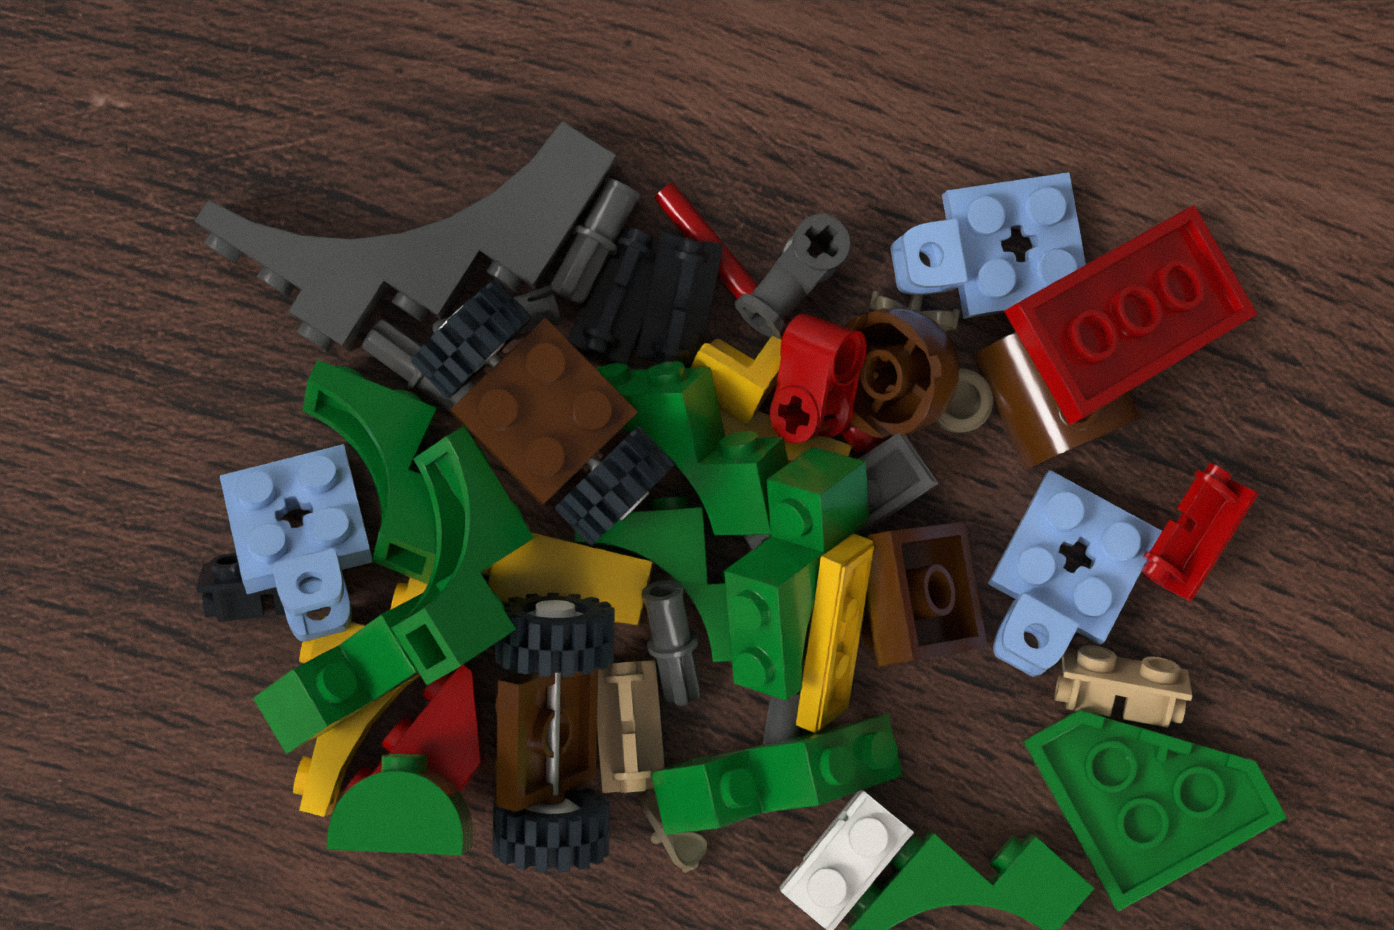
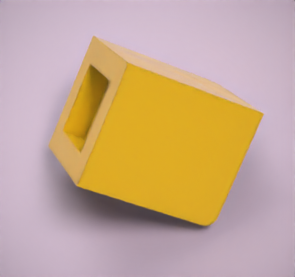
M772 335L756 359L753 360L721 339H715L711 344H703L697 352L691 368L710 367L719 407L748 425L776 386L781 361L780 349L782 340Z

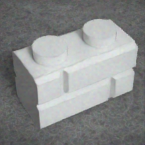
M864 790L858 791L803 857L804 861L800 866H796L779 886L780 891L826 930H834L914 832Z

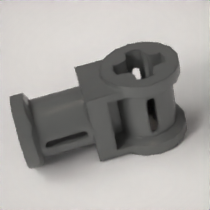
M816 214L803 220L798 225L793 236L788 239L782 250L781 257L750 295L742 294L736 300L735 307L742 318L762 335L768 337L774 335L780 339L786 330L784 323L787 318L804 301L814 287L823 284L831 278L836 268L845 260L850 250V237L847 229L839 220L830 215ZM815 242L824 249V252L817 258L810 256L807 252V249Z

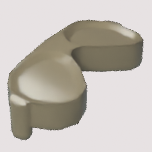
M875 290L872 293L869 311L895 308L920 312L924 296L920 294L911 295L909 307L906 308L895 300L879 296V292ZM954 309L953 312L934 310L922 311L920 313L933 319L944 331L956 330L960 310Z
M650 789L641 794L639 799L642 801L643 813L655 830L651 834V841L654 844L663 843L672 862L677 867L682 868L683 873L697 868L699 861L706 853L707 842L705 838L694 832L665 835L655 790Z

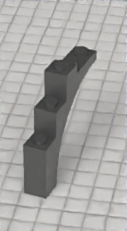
M562 121L534 158L494 193L449 218L403 233L358 239L301 236L254 223L210 200L207 201L195 222L205 231L209 232L203 243L223 257L236 264L241 254L245 255L262 266L257 278L287 297L291 295L295 288L301 291L288 310L293 316L302 321L296 331L299 335L326 352L330 351L334 343L350 352L390 288L397 292L391 303L421 322H424L429 313L440 320L447 317L483 259L491 263L486 273L513 291L518 292L523 283L533 290L539 289L573 237L572 230L574 226H580L601 191L602 183L605 178H611L618 167L617 156Z

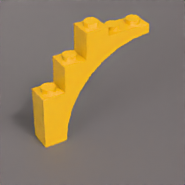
M532 533L534 539L481 572L483 575L490 576L488 585L499 596L501 601L508 602V598L515 596L526 599V594L537 593L540 597L547 596V593H559V596L567 597L570 593L580 594L581 599L595 597L599 598V602L607 601L610 603L611 607L615 609L614 622L639 625L644 607L642 591L649 585L654 563ZM411 577L408 583L398 581L390 610L423 593L428 584ZM321 615L320 620L326 618L327 616ZM351 622L349 628L344 632L303 641L299 662L305 663L338 646L366 625ZM420 674L366 706L330 731L317 737L312 758L306 756L301 758L295 777L293 793L302 795L299 811L323 817L332 814L348 767L373 724L403 690L421 676Z

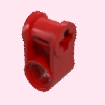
M805 313L797 315L789 323L781 341V361L774 398L770 406L772 426L779 437H783L788 443L800 444L812 440L816 435L823 437L836 436L843 433L850 426L853 418V407L859 375L865 361L867 348L865 336L860 331ZM801 403V407L787 409L791 404ZM836 414L835 418L823 420L826 415Z

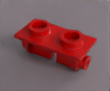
M1209 463L1204 472L1196 471L1194 474L1196 479L1177 507L1182 513L1177 522L1169 520L1150 552L1146 551L1143 555V558L1147 561L1142 569L1143 577L1192 602L1259 494L1231 480V475L1227 471L1213 463Z

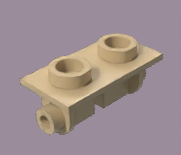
M1084 645L1079 650L1067 648L1063 654V676L1059 675L1054 697L1055 701L1065 702L1066 709L1082 710L1110 717L1115 695L1126 697L1122 713L1123 719L1168 728L1170 722L1182 723L1186 700L1191 701L1192 690L1188 670L1181 669L1179 665L1171 660L1161 657H1145L1142 661L1117 657L1114 652L1104 647Z
M656 660L612 663V665L608 664V668L598 670L597 731L603 793L639 792L654 789L651 772L665 767Z

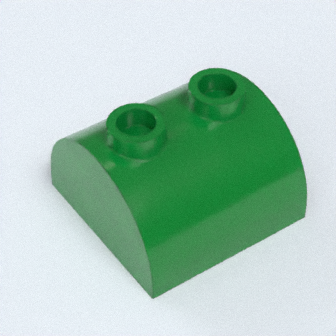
M389 753V755H382L381 772L356 783L337 803L328 827L327 850L463 855L473 845V823L469 807L460 791L448 779L428 769V755Z

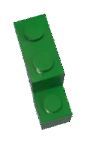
M317 360L307 381L302 412L319 419L344 437L362 458L373 478L380 501L381 528L372 562L428 584L436 556V520L433 504L422 474L414 472L416 463L413 458L423 452L429 440L437 408L424 403L411 392L391 390L369 381L352 368L333 366Z
M671 361L657 364L648 370H628V366L622 363L609 364L596 369L638 412L622 429L632 432L636 427L640 426L675 462V465L686 476L701 499L710 519L714 535H771L767 479L789 464L783 437L758 438L757 433L752 431H741L725 436L710 367L685 368L682 362Z
M465 426L444 437L413 458L424 478L433 504L437 532L436 556L428 585L422 597L405 618L391 629L426 685L462 666L516 630L505 612L501 599L491 590L481 572L534 539V536L523 520L520 509L507 495L489 466L485 453L474 442Z
M811 447L767 479L771 537L724 570L734 684L785 701L802 689L803 649L809 619L814 606L821 556L852 535L869 519L866 461Z
M689 497L651 499V511L630 512L622 521L619 519L594 543L596 545L627 550L652 561L675 581L681 583L684 591L691 598L700 613L706 627L713 662L732 661L724 571L720 572V584L708 585L702 507L690 508ZM574 529L575 542L577 544H589Z
M423 593L381 614L338 646L292 669L253 697L286 754L330 731L366 706L419 674L391 628L405 618L415 607Z
M888 713L868 716L820 730L816 733L719 754L695 757L651 772L665 835L717 829L765 812L819 806L903 776Z
M929 830L922 839L915 833L909 837L889 862L896 869L879 888L874 883L869 886L848 912L853 918L846 925L847 930H889L905 919L927 910L952 905H979L1010 912L1024 918L1042 930H1059L1095 888L1041 840L1030 833L1022 842L1013 836L1000 848L989 863L996 872L989 880H986L944 841Z

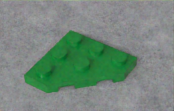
M1076 710L1021 740L1110 902L1118 912L1287 818L1256 761L1082 710Z

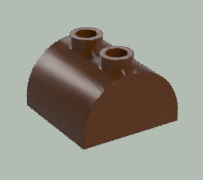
M1016 332L994 342L973 355L981 376L991 388L993 403L1024 471L1142 418L1130 391L1086 417L1069 425Z
M966 521L893 530L863 536L873 541L874 550L865 601L868 617L865 618L862 625V637L866 647L875 654L877 667L988 647Z

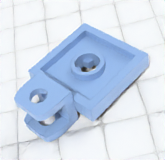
M1069 172L947 190L942 194L946 220L915 226L894 241L890 248L896 284L899 291L909 295H928L954 291L958 288L964 319L1005 313L1006 309L1086 265ZM1011 229L1020 230L1022 236L1029 237L1032 249L1025 252V262H1017L1013 252H1003L1001 241L1011 237ZM919 252L928 256L930 267L921 262Z
M344 444L220 475L246 593L251 594L276 587L289 627L294 636L300 641H309L346 631L351 624L352 609L342 570L371 563L372 555ZM302 509L310 511L311 513L303 516V526L298 528H291L287 520L280 521L291 510ZM328 606L331 608L329 615L322 620H312L307 617L308 611Z
M1049 470L1040 483L987 583L1015 599L1011 603L995 635L993 644L995 656L1026 674L1036 677L1059 661L1075 632L1099 645L1104 643L1146 563L1143 555L1146 551L1150 552L1162 531ZM1076 542H1080L1087 548L1085 554L1091 559V565L1089 569L1080 566L1074 573H1070L1063 568L1066 563V557L1059 553V548L1061 544L1071 547ZM1024 632L1031 633L1036 637L1038 649L1027 645L1024 640Z

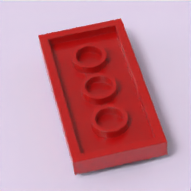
M1195 205L1186 208L1004 311L1069 425L1098 410L1257 315L1256 310Z

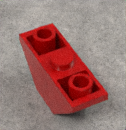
M467 663L458 667L455 672L451 671L430 683L422 693L430 702L417 719L413 721L405 715L381 744L389 753L428 755V769L448 779L460 792L486 761L477 671ZM382 762L374 771L364 765L340 795L343 796L352 786L364 778L381 772Z

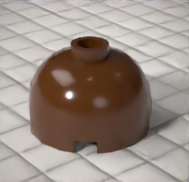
M882 308L849 320L845 327L860 331L865 336L867 344L865 361L859 375L851 424L872 437L885 438L894 436L899 432L902 436L908 435L936 422L950 406L959 382V358L952 339L933 319L910 309Z

